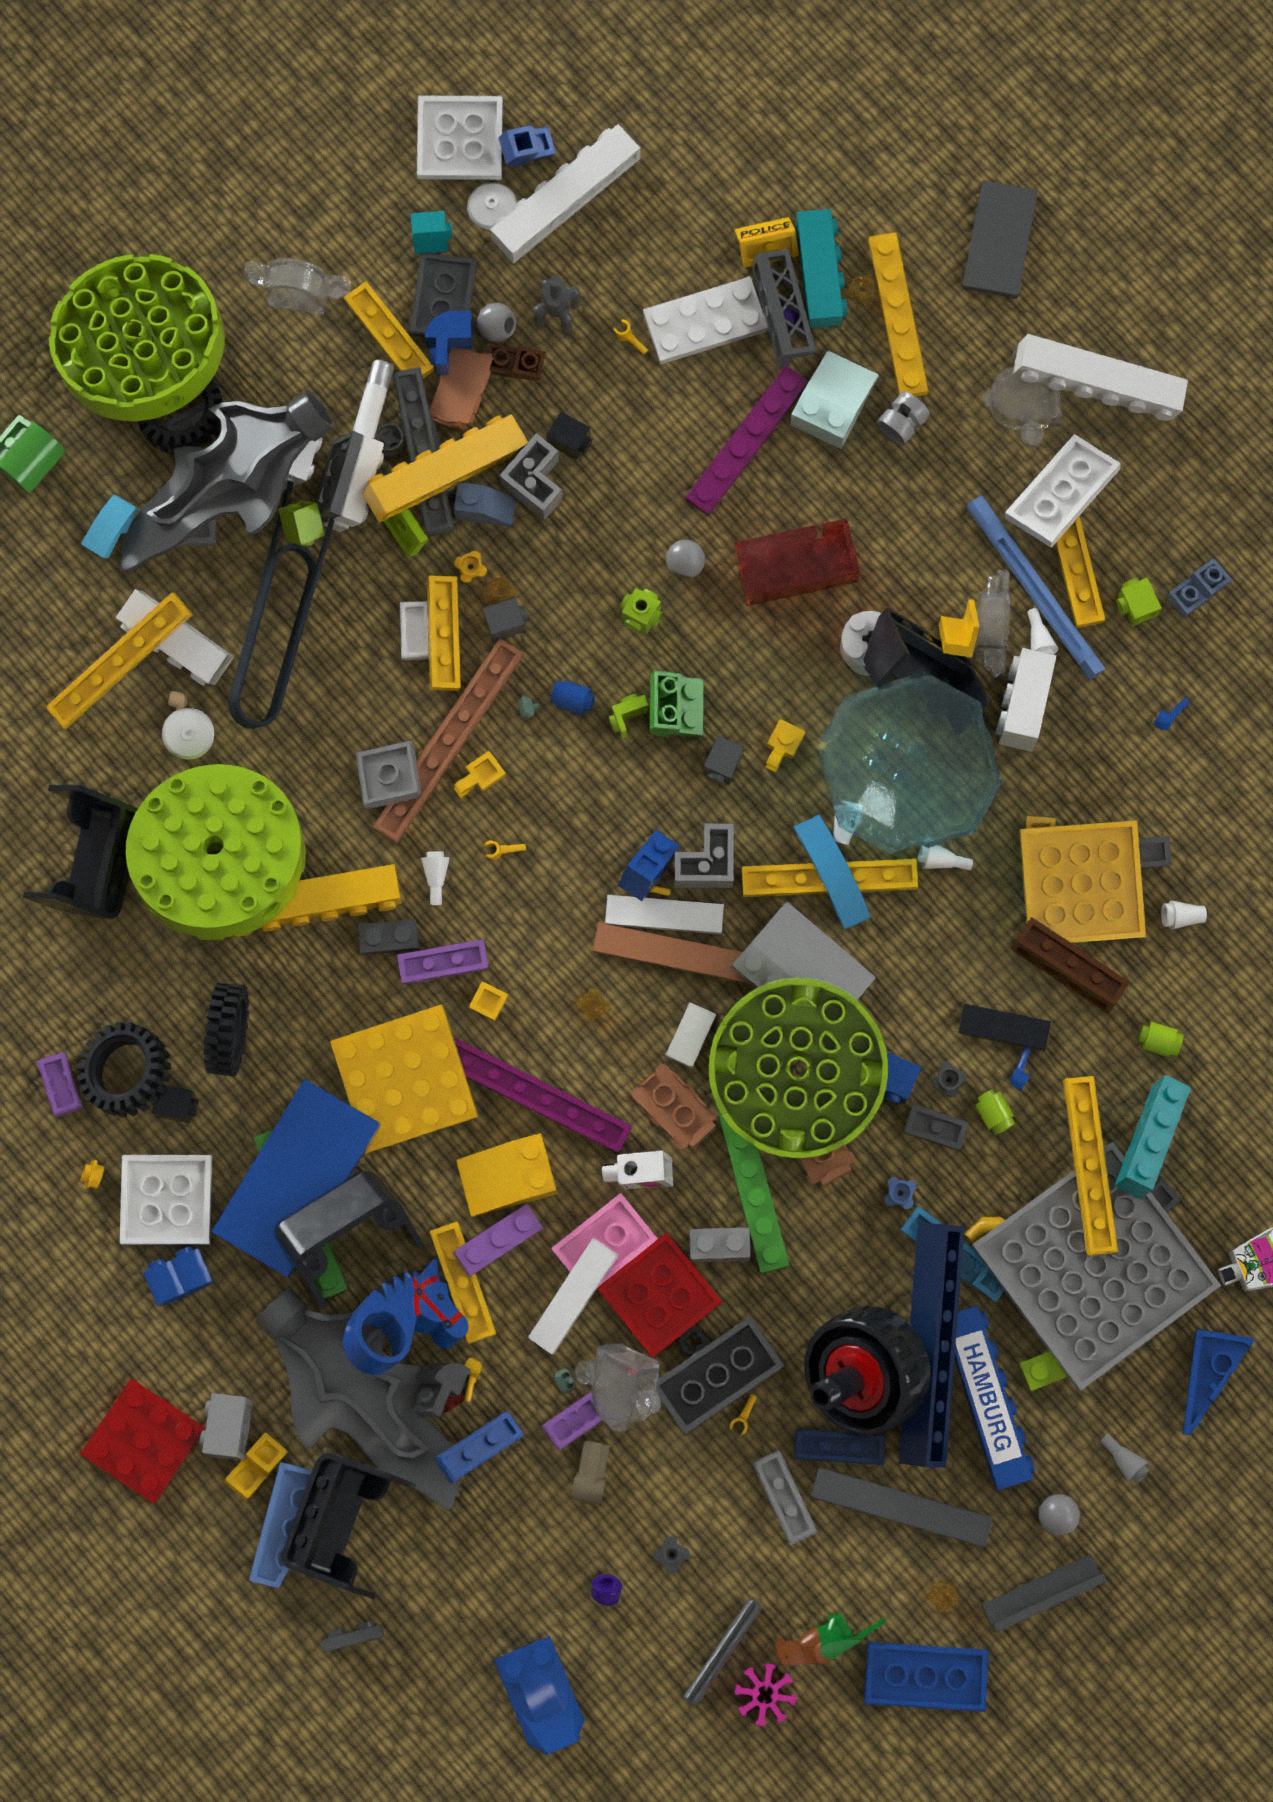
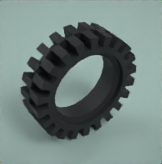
M213 378L200 393L205 399V410L201 419L194 426L182 431H172L160 426L155 419L137 421L146 441L149 440L151 446L155 449L159 446L160 451L167 453L168 449H170L172 455H174L175 448L183 446L202 447L201 443L204 441L207 445L213 442L211 435L213 434L216 437L219 435L220 430L218 426L221 424V420L209 408L224 402L217 383H214Z
M220 982L215 985V991L213 990L212 999H210L209 1003L210 1011L207 1013L208 1023L205 1026L207 1032L206 1036H204V1043H206L204 1047V1064L207 1074L235 1077L240 1069L242 1054H244L245 1050L244 1042H246L247 1035H245L246 1029H248L247 1018L249 1017V1010H247L249 1007V994L245 985Z
M116 1022L115 1028L107 1025L104 1027L106 1034L100 1031L94 1034L98 1040L96 1043L88 1040L85 1044L91 1048L90 1052L81 1051L79 1057L86 1061L85 1063L77 1064V1069L83 1072V1074L77 1075V1081L83 1084L79 1088L81 1093L86 1095L85 1098L88 1102L108 1114L127 1117L128 1113L131 1116L138 1115L137 1109L143 1112L149 1109L147 1101L155 1104L159 1100L154 1096L156 1091L161 1094L164 1093L166 1088L161 1086L160 1083L161 1081L169 1082L170 1076L164 1073V1070H171V1063L165 1060L170 1058L168 1051L163 1049L166 1046L159 1040V1037L140 1025H135L132 1022H127L126 1025L122 1022ZM125 1045L139 1046L145 1056L146 1065L140 1082L126 1093L110 1094L105 1088L102 1078L103 1067L107 1058L119 1047Z

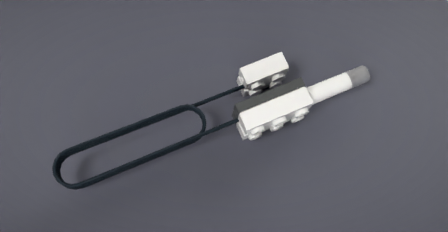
M383 360L373 361L353 431L332 441L315 503L318 504L322 525L327 527L317 564L310 551L300 545L291 544L275 551L282 526L279 514L229 695L228 708L230 715L236 723L244 728L254 729L270 724L276 719L281 709L332 529L342 532L349 529V526L354 527L361 524L368 515L369 507L366 506L367 501L362 492L368 486L367 481L375 476L376 470L380 468L384 459V453H382L384 443L375 440L374 437L394 369L393 365ZM322 437L317 441H310L294 460L283 489L286 492L281 508L288 505L292 487L311 478L314 471L312 461L314 454L321 447ZM284 551H295L306 561L308 576L269 711L265 719L261 722H255L247 718L242 712L240 696L277 560Z

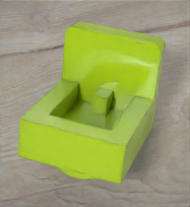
M632 694L621 699V703L612 706V715L608 717L614 733L619 731L621 739L627 737L625 720L648 713V703L645 695L638 697L637 694Z

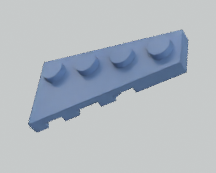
M282 1462L279 1463L248 1581L279 1588L289 1570L283 1563L282 1553L313 1470Z

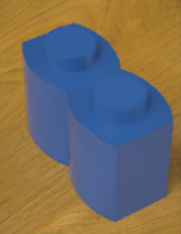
M191 1246L176 1252V1258L165 1262L163 1258L147 1265L149 1270L143 1272L158 1307L167 1305L214 1284L199 1249L193 1250Z

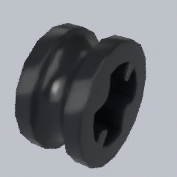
M690 1328L680 1336V1349L688 1356H693L706 1346L705 1335L698 1329ZM689 1334H696V1339L699 1337L701 1339V1344L696 1346V1350H689L690 1346L686 1347L684 1345V1340L689 1339Z

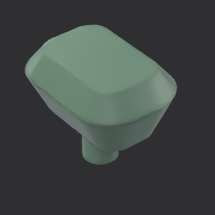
M522 696L518 701L520 714L524 719L533 716L534 709H539V704H533L532 699Z
M561 1369L555 1374V1380L562 1393H569L574 1390L576 1383L568 1369Z

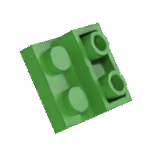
M18 415L0 436V472L10 482L30 494L66 451L42 427Z
M651 672L650 733L667 738L671 735L696 738L703 736V679L681 677L680 673Z

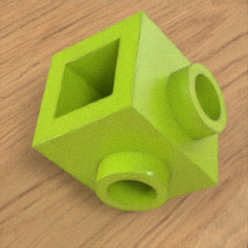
M635 588L632 595L627 593L619 608L622 610V622H624V625L635 632L641 631L647 635L651 626L656 627L663 615L661 601L658 600L659 597L648 589L641 591ZM637 605H640L643 608H645V610L641 611L638 610L636 607Z

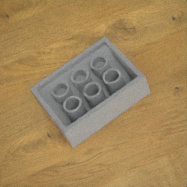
M786 902L730 967L754 989L783 978L808 977L839 986L857 999L876 978L789 902Z

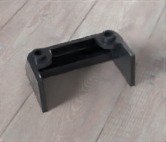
M886 608L879 615L863 658L864 668L870 674L875 686L880 688L891 675H894L923 692L929 701L927 703L928 707L938 715L943 713L948 716L955 732L961 735L990 703L968 658L943 653L942 642L939 637L890 608Z
M49 785L48 791L69 799L67 807L68 819L73 825L81 828L69 883L66 881H56L49 887L48 893L24 892L23 898L55 910L101 919L116 918L122 909L129 878L126 862L127 835L138 809L81 785Z
M363 1170L354 1174L280 1220L275 1227L274 1235L276 1241L312 1302L321 1309L326 1308L327 1304L313 1280L324 1274L328 1267V1259L322 1247L372 1216L376 1224L385 1230H394L400 1227L409 1244L419 1249L425 1246L403 1207L379 1176L371 1171Z
M332 1453L321 1455L314 1465L282 1553L284 1565L288 1569L341 1589L375 1599V1593L353 1585L357 1575V1565L353 1559L343 1555L364 1498L372 1501L381 1499L386 1494L390 1482L414 1489L416 1484Z

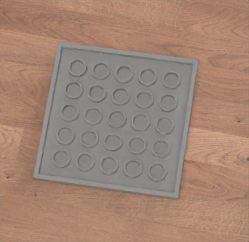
M1113 1141L1104 1147L1118 1247L1117 1253L1087 1256L1075 1169L971 1245V1248L1079 1392L1221 1286L1151 1192L1138 1199L1114 1187L1125 1157Z

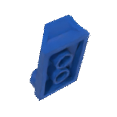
M550 1636L494 1659L529 1746L537 1748L545 1755H548L579 1741L580 1731L585 1720Z

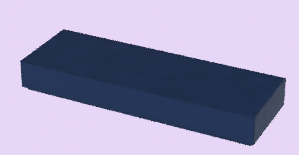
M795 1429L794 1460L884 1465L886 1435L864 1436L855 1435L850 1432Z

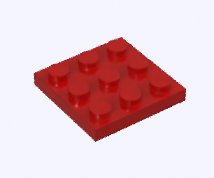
M667 1232L597 1288L652 1359L722 1304L721 1299Z
M131 1378L80 1454L153 1504H156L200 1439L202 1431L206 1430V1428Z

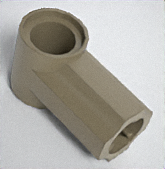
M590 1441L584 1442L579 1472H576L571 1499L601 1505L606 1481L604 1474L609 1445Z

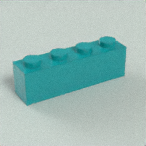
M831 209L797 212L796 229L806 316L809 327L812 329L842 326L843 316L847 315L846 298L841 299L840 289H844L843 272H838L837 262H841L840 245H835L834 236L838 235L837 218L832 219Z
M1164 1075L1152 1085L1114 1187L1138 1199L1143 1198L1153 1190L1191 1087L1167 1075Z

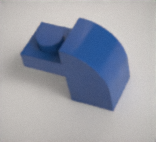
M532 125L506 130L498 138L508 167L523 166L527 162L552 157L556 154L548 126L533 130Z
M471 311L444 312L436 316L429 323L425 332L426 347L431 348L430 361L431 365H436L437 375H449V348H472L473 319Z

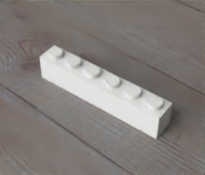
M619 124L612 130L610 128L606 129L600 134L598 141L591 147H584L572 163L562 165L556 171V176L549 182L543 181L540 183L532 196L527 200L523 198L518 201L509 215L499 217L492 224V229H490L491 240L514 264L640 160V147Z
M1027 334L1018 344L1013 375L1021 377L1025 382L1043 383L1053 390L1071 391L1081 398L1092 397L1102 400V403L1106 405H1120L1127 407L1129 411L1134 413L1155 415V418L1162 421L1173 420L1183 411L1188 383L1187 379L1031 334Z

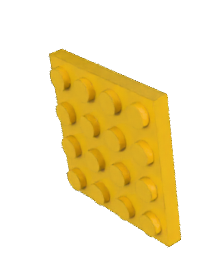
M1137 820L1019 829L1026 924L1033 917L1070 943L1146 937Z
M442 1004L330 1041L350 1106L381 1124L366 1149V1154L479 1117Z

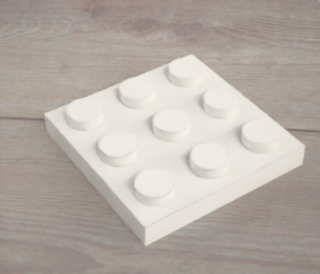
M418 96L417 179L502 180V148L498 139L502 135V96Z
M122 1155L120 1244L210 1245L212 1156Z

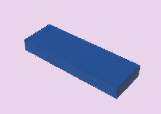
M507 1410L438 1455L434 1460L450 1484H452L522 1438L524 1434Z

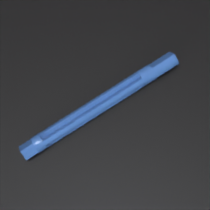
M983 496L972 500L966 506L967 510L1009 566L1086 677L1091 680L1100 675L1105 667L1011 538Z

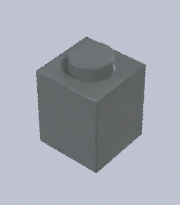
M516 598L483 608L484 618L492 642L498 641L499 638L504 639L525 632L524 623L529 621L524 605L518 606Z
M717 736L704 765L703 773L707 774L706 778L720 785L723 782L730 784L744 754V746Z

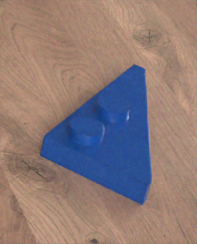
M1195 1330L1182 1434L1191 1435L1211 1403L1214 1402L1232 1372L1239 1365L1240 1360L1253 1344L1254 1338Z

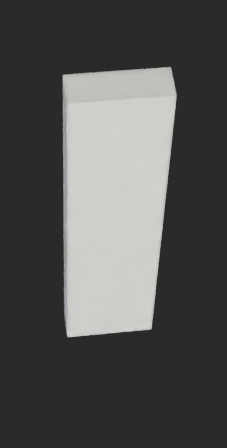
M607 895L605 924L721 935L724 904L644 898L643 901H640L636 897Z
M593 1238L528 1338L549 1353L554 1354L619 1255Z

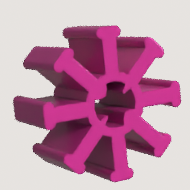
M764 1664L766 1669L763 1682L758 1680L753 1672V1667H749L743 1672L754 1684L753 1689L742 1688L738 1684L735 1685L734 1689L735 1695L740 1693L752 1696L750 1702L743 1707H738V1711L742 1716H746V1712L756 1705L759 1706L758 1718L755 1720V1724L759 1726L766 1725L764 1719L766 1708L769 1707L777 1717V1722L780 1723L786 1719L787 1716L782 1714L775 1704L777 1700L789 1702L790 1705H794L796 1695L791 1694V1696L778 1694L777 1690L787 1683H792V1679L789 1674L785 1673L783 1678L772 1684V1671L775 1669V1665ZM762 1686H765V1689L769 1686L773 1691L770 1694L771 1701L765 1704V1700L760 1703L757 1699L760 1695L758 1689Z

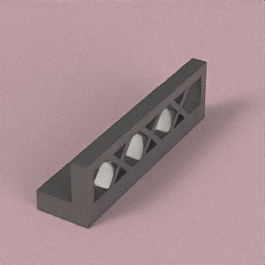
M789 249L756 254L751 268L778 368L789 367L792 358L813 355L816 352ZM783 259L785 264L783 273L780 274L772 269L769 261ZM780 282L791 288L792 295L789 299L778 294L777 287ZM787 307L798 314L799 320L795 325L784 318L783 313ZM795 333L805 339L807 347L793 349L790 341L793 334Z
M1089 1554L985 1602L981 1606L995 1633L1107 1582L1104 1574L1099 1572L1092 1555Z

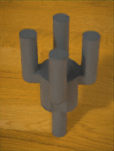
M553 276L550 280L545 279L541 283L542 303L533 309L534 325L537 328L544 327L545 316L549 314L553 317H558L561 321L562 333L570 335L573 328L569 309H578L580 307V290L575 286L567 289L560 277Z

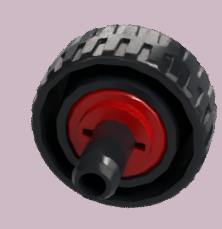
M860 1306L835 1316L816 1330L808 1343L805 1353V1379L812 1403L833 1424L855 1435H880L901 1425L919 1410L918 1408L925 1402L926 1394L930 1389V1362L920 1337L904 1319L882 1307Z

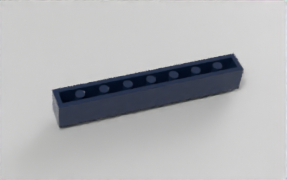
M918 1222L910 1326L918 1334L926 1349L930 1362L931 1381L930 1389L926 1394V1400L923 1405L918 1408L919 1410L912 1417L902 1423L900 1464L946 1468L965 1226Z

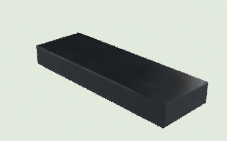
M964 1004L958 1034L1045 1051L1051 1021Z

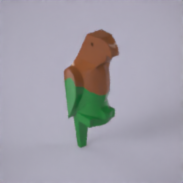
M831 1613L825 1625L809 1630L797 1642L783 1641V1638L780 1637L774 1646L775 1654L782 1665L827 1664L862 1641L861 1639L887 1621L883 1617L853 1635L844 1617L840 1613L836 1615Z

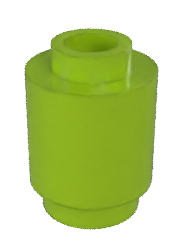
M1150 1021L1148 1026H1142L1138 1042L1143 1043V1050L1170 1057V1055L1177 1057L1182 1046L1184 1034L1178 1033V1029Z
M992 1089L978 1097L979 1103L975 1107L988 1130H992L995 1135H998L1015 1125L1013 1120L1015 1116L1002 1092L995 1094Z

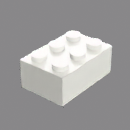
M1022 648L1020 655L1013 657L1007 679L1012 681V684H1007L1001 707L1006 708V711H1001L995 735H1000L999 745L1033 752L1039 738L1057 655Z

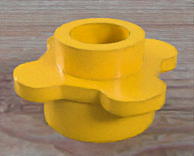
M471 551L462 557H457L454 561L455 567L461 573L460 579L464 583H470L473 578L478 576L484 577L487 574V568L482 565L481 554L478 551ZM473 565V569H469L468 566Z
M97 1160L92 1161L90 1165L85 1164L81 1181L85 1182L84 1189L86 1190L89 1187L97 1189L101 1182L104 1166L98 1165Z

